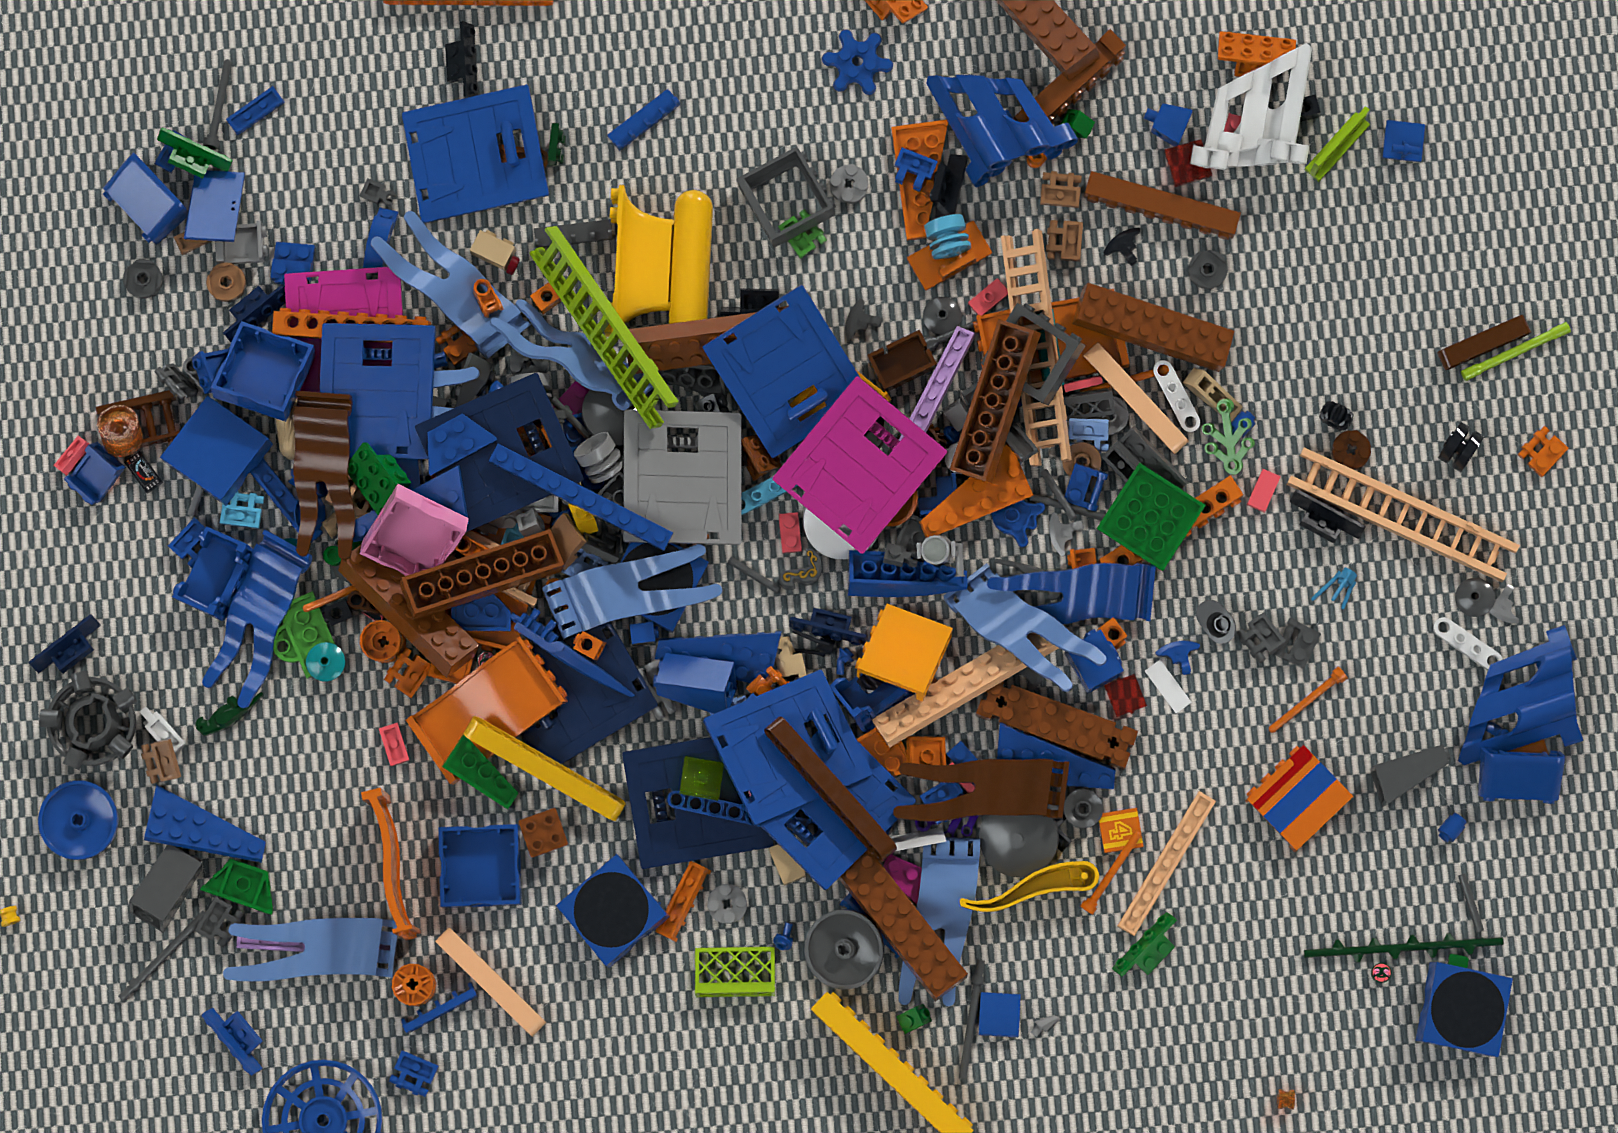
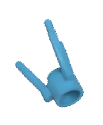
M1345 567L1342 572L1338 571L1311 600L1314 601L1339 579L1337 582L1340 586L1331 600L1335 601L1342 589L1348 587L1341 609H1345L1352 589L1356 584L1357 574Z

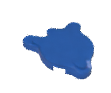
M1022 500L991 513L993 523L999 531L1012 536L1018 546L1024 548L1028 545L1025 531L1026 529L1035 530L1037 528L1036 517L1045 511V505L1040 502L1033 504Z

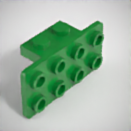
M367 442L362 443L349 460L348 475L377 515L381 512L397 484L406 488L411 484L406 473L399 467L391 454L377 455Z

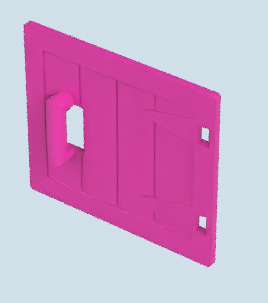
M389 267L289 273L284 275L286 308L291 309V312L307 309L311 310L310 313L318 314V310L330 311L332 315H337L338 311L349 312V316H356L357 313H368V317H376V314H386L388 318H395V315H403L401 279ZM366 273H378V279L367 280ZM307 277H318V283L308 284ZM293 318L290 321L291 328H294L298 325L297 318ZM312 319L309 323L310 329H314L318 325L316 319ZM332 320L329 322L337 324L336 320ZM291 337L314 345L316 354L300 391L320 392L322 339ZM364 342V347L392 349V343ZM363 360V366H392V360Z
M857 376L772 479L858 552L863 554L947 454V450ZM881 416L904 436L902 440H898L876 420ZM866 432H872L890 447L892 452L886 455L864 436ZM796 484L805 491L802 497L792 490ZM843 524L852 530L849 537L839 529Z

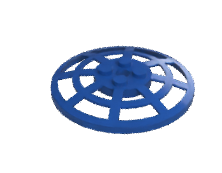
M314 1060L290 1069L273 1085L263 1107L262 1131L263 1133H290V1130L301 1129L302 1133H348L345 1131L348 1120L359 1118L357 1133H363L365 1117L376 1115L375 1133H381L382 1109L373 1086L359 1071L337 1061ZM318 1066L336 1067L351 1074L345 1083L334 1079L320 1078ZM310 1068L312 1080L300 1085L292 1093L282 1087L293 1075ZM357 1078L370 1092L375 1107L364 1109L360 1098L351 1089ZM322 1084L333 1085L341 1089L335 1098L327 1097L323 1094ZM314 1086L315 1098L306 1103L297 1097L307 1088ZM278 1093L287 1099L282 1111L281 1124L269 1126L270 1108L274 1097ZM347 1093L354 1100L358 1110L346 1112L341 1102ZM293 1103L301 1109L299 1121L288 1123V1114ZM325 1114L328 1116L329 1122L326 1126L319 1125L318 1118L320 1115Z

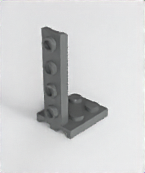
M977 383L961 392L968 408H970ZM1012 421L1005 443L1023 462L1039 451L1020 427Z

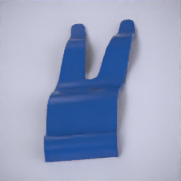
M265 529L262 533L264 534L263 540L260 544L256 543L251 554L245 579L229 607L222 648L202 680L206 688L214 686L221 674L238 654L247 624L253 625V661L237 701L241 708L249 707L254 696L267 678L272 663L277 630L292 604L300 574L305 573L312 562V555L309 553L305 557L298 555L296 546Z
M1096 563L1069 570L1032 572L1009 577H990L987 580V586L989 589L1000 591L1042 590L1061 592L1063 594L1061 601L1034 607L1048 613L1062 625L1090 618L1114 617V619L1121 620L1142 618L1146 621H1151L1156 566L1148 563H1136L1134 565Z

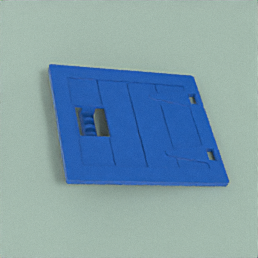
M527 84L402 113L420 217L424 224L549 196L531 93ZM521 129L526 158L519 159L517 156L513 130ZM417 132L418 142L412 144L411 133ZM500 133L502 134L507 161L504 163L501 160L497 134ZM421 190L428 191L429 199L423 201Z
M799 285L703 346L706 355L772 458L805 439L855 377H860L803 285ZM786 300L789 306L779 312L776 306ZM734 333L737 339L726 344L723 339ZM812 385L816 387L817 393L793 408L790 407L787 402L788 400ZM821 403H826L825 407L818 410L817 412L810 415L801 422L799 421V417L809 412L813 408L817 407Z
M324 323L322 325L320 393L348 394L352 396V412L348 416L350 457L355 454L362 443L367 442L377 455L391 454L396 459H428L416 432L415 425L432 418L435 326ZM364 341H393L392 349L365 348ZM363 360H392V366H363ZM398 447H408V454H398Z
M822 670L815 671L710 715L703 720L754 826L821 798L766 736L764 729L779 716L783 717L845 787L866 779L873 774ZM823 715H826V717H827V719H828V721H829V723H830V725H831V727H832V729H833V731H834V733H835V735H836V737H837V739H838V741H839L838 743L836 742V740H835V738H834V736H833V734H832V732H831V730H830V728H829V726H828V724H827V722H826V720H825V718H824ZM813 720L825 745L824 749L820 751L816 750L804 723ZM721 736H723L727 744L724 748L721 747L718 740ZM750 791L754 799L750 804L744 794Z
M828 721L827 724H828V726H829V728H830V730H831V732H832V734H833V736H834L836 742L838 743L839 741H838V739H837V737H836V735H835V733H834V731H833V729H832V727H831V725H830V723H829V721ZM817 731L811 739L816 750L820 751L824 749L825 745ZM858 742L873 774L846 788L886 832L898 820L893 814L894 808L896 806L913 805L916 799ZM888 780L897 788L895 791L892 792L885 785ZM752 795L747 799L749 804L754 801ZM822 798L759 824L823 890H827L867 850ZM800 809L823 831L816 838L795 817ZM784 824H786L808 847L806 848V847L784 826Z

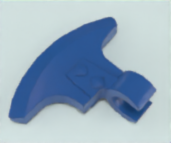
M1176 641L1164 645L1155 654L1158 657L1168 656L1173 664H1181L1182 674L1187 675L1191 674L1188 654L1191 651L1198 650L1200 644L1192 641Z

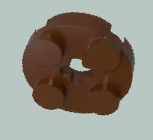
M1357 430L1342 432L1333 442L1332 458L1335 462L1353 470L1359 469L1367 463L1371 455L1370 442L1364 434ZM1351 445V447L1356 448L1355 455L1346 452L1348 450L1347 446Z

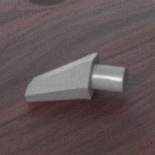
M1052 1015L1035 1021L1034 1023L1037 1025L1031 1033L1037 1037L1042 1030L1046 1032L1060 1018Z

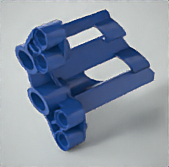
M934 75L927 77L926 84L971 160L965 171L974 187L983 186L989 181L990 177L1001 174L1005 167L1012 163L1011 160L1024 155L1034 156L1043 153L1048 160H1052L1058 157L1063 149H1068L1078 142V138L1069 123H1063L1055 127L1052 125L1022 79L1006 77L1004 79H992L979 75H956V77ZM950 93L967 94L977 114L964 117ZM995 94L1015 95L1029 121L1018 122L1007 116Z
M1565 625L1546 631L1549 642L1490 665L1458 761L1467 765L1479 761L1481 747L1506 752L1558 734L1561 735L1564 747L1584 741L1577 723L1572 661L1577 659ZM1536 663L1538 671L1528 682L1499 691L1505 673ZM1514 712L1517 713L1518 721L1511 732L1482 741L1488 721Z

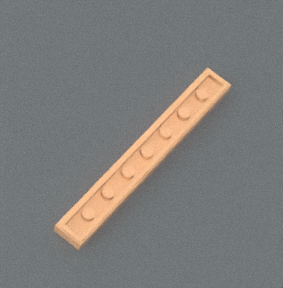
M1200 791L1197 793L1117 927L1135 936L1216 801Z

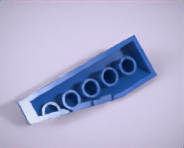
M849 550L848 596L915 597L960 591L968 587L967 571L965 570V576L954 577L956 575V568L945 565L939 567L926 561L924 563L917 561L916 567H910L907 563L903 562V566L900 567L883 563L885 552L865 551L861 554L856 550Z

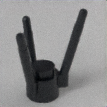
M795 629L792 630V633L818 643L816 649H819L817 651L794 648L795 652L825 657V654L831 655L836 641L831 640L830 637L823 635L820 636V639H817Z

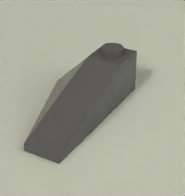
M472 353L468 354L463 369L475 367L479 370L480 374L477 379L462 383V386L459 385L455 392V400L457 402L456 404L453 403L451 408H456L479 398L489 382H493L496 371L492 363Z
M713 364L658 371L668 385L675 384L684 387L685 391L690 392L692 390L701 393L702 397L713 393H723L725 398H727L728 388Z

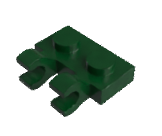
M552 123L548 163L553 166H557V162H560V164L564 163V155L562 154V149L559 148V143L565 145L566 136H564V130H561L559 123Z

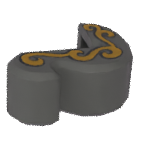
M806 548L808 568L782 571L779 575L780 586L785 590H794L795 582L804 586L816 583L821 576L822 563L818 553L813 549Z

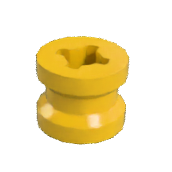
M16 905L0 910L2 927L21 921L16 913Z

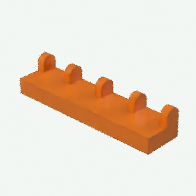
M693 861L689 862L666 909L670 917L656 929V933L677 942L678 938L676 936L681 926H685L686 922L684 920L690 908H694L693 902L699 890L703 889L702 884L706 875H710L711 870Z

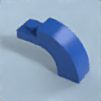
M380 207L377 216H374L366 244L363 268L385 267V262L371 246V240L378 236L389 244L398 219V211Z

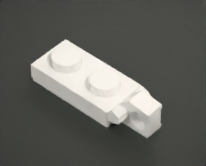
M147 707L140 711L146 719L143 722L145 728L157 742L171 739L175 753L186 744L157 711L152 713Z

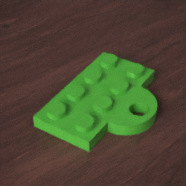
M313 591L293 599L283 619L284 625L277 630L273 647L274 653L281 660L288 663L300 662L307 679L312 677L306 667V658L309 651L319 643L328 642L335 644L329 627L322 616L320 607L309 612H304L302 609L304 605L317 600ZM280 642H287L288 649L285 652L278 651V644ZM323 658L321 663L323 665L327 664L328 658Z

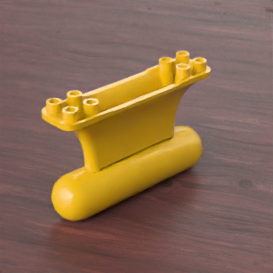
M619 185V188H611L612 204L618 205V207H610L611 223H617L618 225L615 288L611 305L625 325L637 316L656 311H669L668 324L708 319L713 205L709 196L698 190L683 192L675 201L674 219H664L649 215L635 207L626 194L625 185ZM610 324L604 331L605 337H609L613 332Z

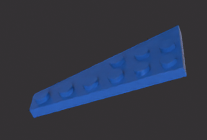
M460 465L412 490L468 518ZM374 510L355 520L353 542L363 541L378 516Z
M775 631V633L757 632V634H725L710 637L696 636L694 638H660L655 659L663 661L665 653L734 662L736 680L751 683L759 675L766 679L769 676L766 669L770 666L774 668L782 631Z

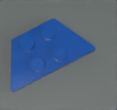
M463 413L428 432L430 476L498 439Z

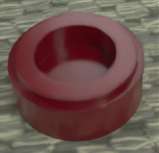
M513 255L506 270L507 274L514 275L520 261L519 257Z

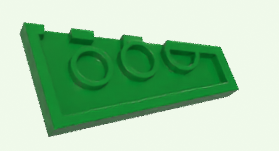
M463 733L442 764V767L508 810L519 793Z

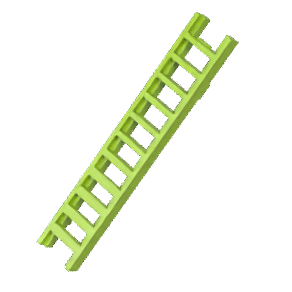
M557 226L546 227L545 232L552 240V243L547 251L544 247H538L534 251H530V256L650 429L661 427L664 421L654 406L660 398L668 408L675 407L679 401L659 374L658 367L645 354ZM560 252L562 257L556 265L553 259ZM568 266H570L572 272L570 273L568 278L565 279L563 274L568 268ZM580 281L582 286L576 294L573 288ZM588 295H590L593 301L588 309H586L583 303ZM600 310L603 314V317L601 318L599 323L596 324L593 318ZM610 324L613 332L607 339L603 332ZM620 339L624 345L617 354L613 347ZM630 353L634 360L627 369L623 362ZM640 368L644 376L637 383L634 375ZM649 383H651V385L654 388V391L652 392L650 397L647 398V396L644 393V390L647 388Z

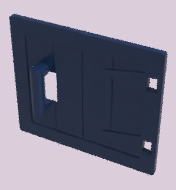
M533 373L415 425L416 432L427 457L428 432L462 413L498 439L435 474L437 477L460 465L469 518L466 532L553 495L490 463L489 459L497 444L577 484L584 481L582 472L538 373ZM539 418L552 445L547 450L534 423ZM521 426L524 427L535 452V455L531 457L528 456L517 431V428Z
M574 622L564 625V628L567 629L575 626ZM611 622L584 631L606 643L598 661L586 655L584 656L635 695L633 697L617 692L581 674L535 643L533 644L534 648L531 649L535 655L539 654L544 660L545 664L543 666L546 671L550 670L556 678L554 681L558 687L562 686L567 693L565 698L568 702L555 709L559 716L552 719L549 714L539 720L541 727L537 728L534 724L523 732L522 736L527 745L560 764L567 762L659 706ZM606 626L613 635L609 639L606 638L602 631ZM559 629L554 631L555 634L559 635L557 641H562L563 638ZM577 634L563 641L574 648L575 644L573 642ZM591 640L585 641V650L592 648ZM637 678L643 687L640 691H637L632 683Z
M723 736L719 737L720 745L724 748L727 744ZM711 737L622 752L642 869L774 846L773 838L762 827L675 808V819H668L663 791L668 788L671 789V792L683 791L743 804ZM652 791L656 823H650L645 792ZM748 792L744 793L748 799L750 797ZM679 794L672 795L673 805L681 803V796ZM693 798L690 801L692 809H698L701 805L698 798ZM713 802L710 804L709 809L713 814H716L720 811V805L717 802ZM735 806L731 807L729 815L732 818L738 817L739 809Z

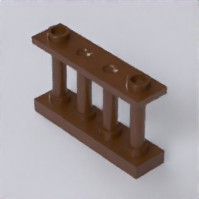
M170 390L97 406V415L106 420L111 444L110 447L105 449L115 457L122 455L124 451L164 442L171 444L180 432L175 430L170 406L173 401H176V396ZM160 404V406H163L168 434L157 436L151 409L153 406ZM141 409L144 411L149 438L137 439L132 415L134 410ZM120 413L125 415L130 442L118 444L113 420L115 415Z

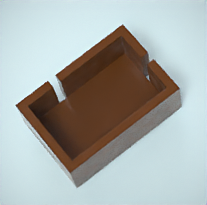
M920 329L886 345L887 354H884L882 347L867 355V361L883 392H889L934 370L937 366L930 349H927V343Z

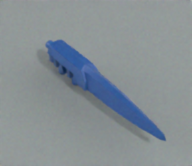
M534 608L530 615L523 613L521 617L514 612L511 613V621L516 623L514 630L592 680L629 697L635 696L614 677L563 640L557 641L559 635L552 632L557 622L550 619L546 627L543 626L542 623L536 621L541 613L538 609Z

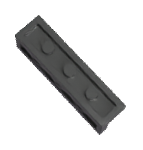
M1112 387L1063 394L1064 405L1073 409L1069 416H1067L1066 421H1069L1070 418L1084 419L1115 414ZM1109 399L1111 410L1102 411L1097 407L1101 400ZM1082 403H1088L1092 406L1088 413H1082L1078 410V407ZM1046 407L1054 412L1048 419H1041L1040 409H1035L1037 422L1056 419V417L1053 418L1055 416V409Z

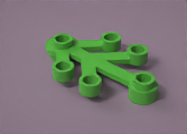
M1226 398L1217 403V410L1222 415L1224 435L1215 428L1213 423L1204 424L1202 432L1205 435H1211L1227 448V454H1225L1218 448L1215 442L1205 445L1206 453L1214 454L1224 462L1225 471L1235 475L1241 472L1243 468L1242 459L1249 449L1254 447L1255 442L1251 437L1244 438L1241 442L1242 447L1236 453L1235 445L1245 431L1251 428L1252 422L1249 418L1241 419L1238 423L1239 427L1233 434L1230 413L1234 410V403ZM1222 404L1226 405L1225 411L1221 408ZM1243 421L1247 422V427L1243 426ZM1207 425L1211 427L1210 432L1206 430ZM1246 440L1250 441V447L1246 446ZM1210 445L1214 447L1213 452L1209 449ZM1231 462H1234L1235 464L1234 469L1230 466Z

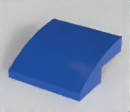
M981 992L979 1035L1018 1038L1021 994Z

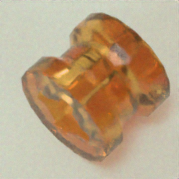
M1278 1089L1277 1109L1288 1107L1290 1110H1294L1295 1090L1284 1091L1283 1089Z

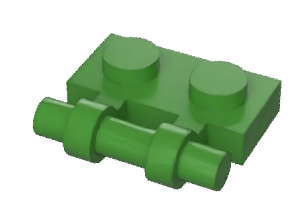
M805 209L799 212L802 217L801 220L811 215ZM792 216L779 225L778 228L782 231L797 223L798 220L795 216ZM817 225L810 229L812 231L810 235L803 232L788 240V243L800 259L816 249L813 243L814 240L817 239L821 245L827 241L823 235V230L818 228Z

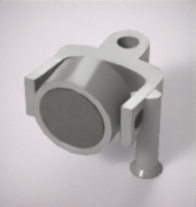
M942 535L929 536L923 543H917V559L923 557L929 564L940 565L954 563L953 557H955L956 575L954 577L965 576L962 543L950 541Z

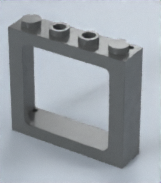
M798 147L785 152L736 179L740 191L774 248L835 216L834 208L836 205L831 197L827 198L825 194L827 190L822 181H817L816 177L818 175L814 167H809L807 155L804 151L800 152ZM793 167H798L821 205L822 210L776 233L754 196L752 189Z
M1017 303L1006 322L1017 324L1021 317H1025L1066 343L1065 350L1041 389L1038 390L1025 382L1022 390L1049 406L1086 345L1080 342L1082 338L1076 334H1067L1065 332L1066 328L1058 323L1055 325L1049 322L1050 318L1046 315L1034 313L1035 308L1027 303L1024 305ZM987 353L981 361L982 365H984Z

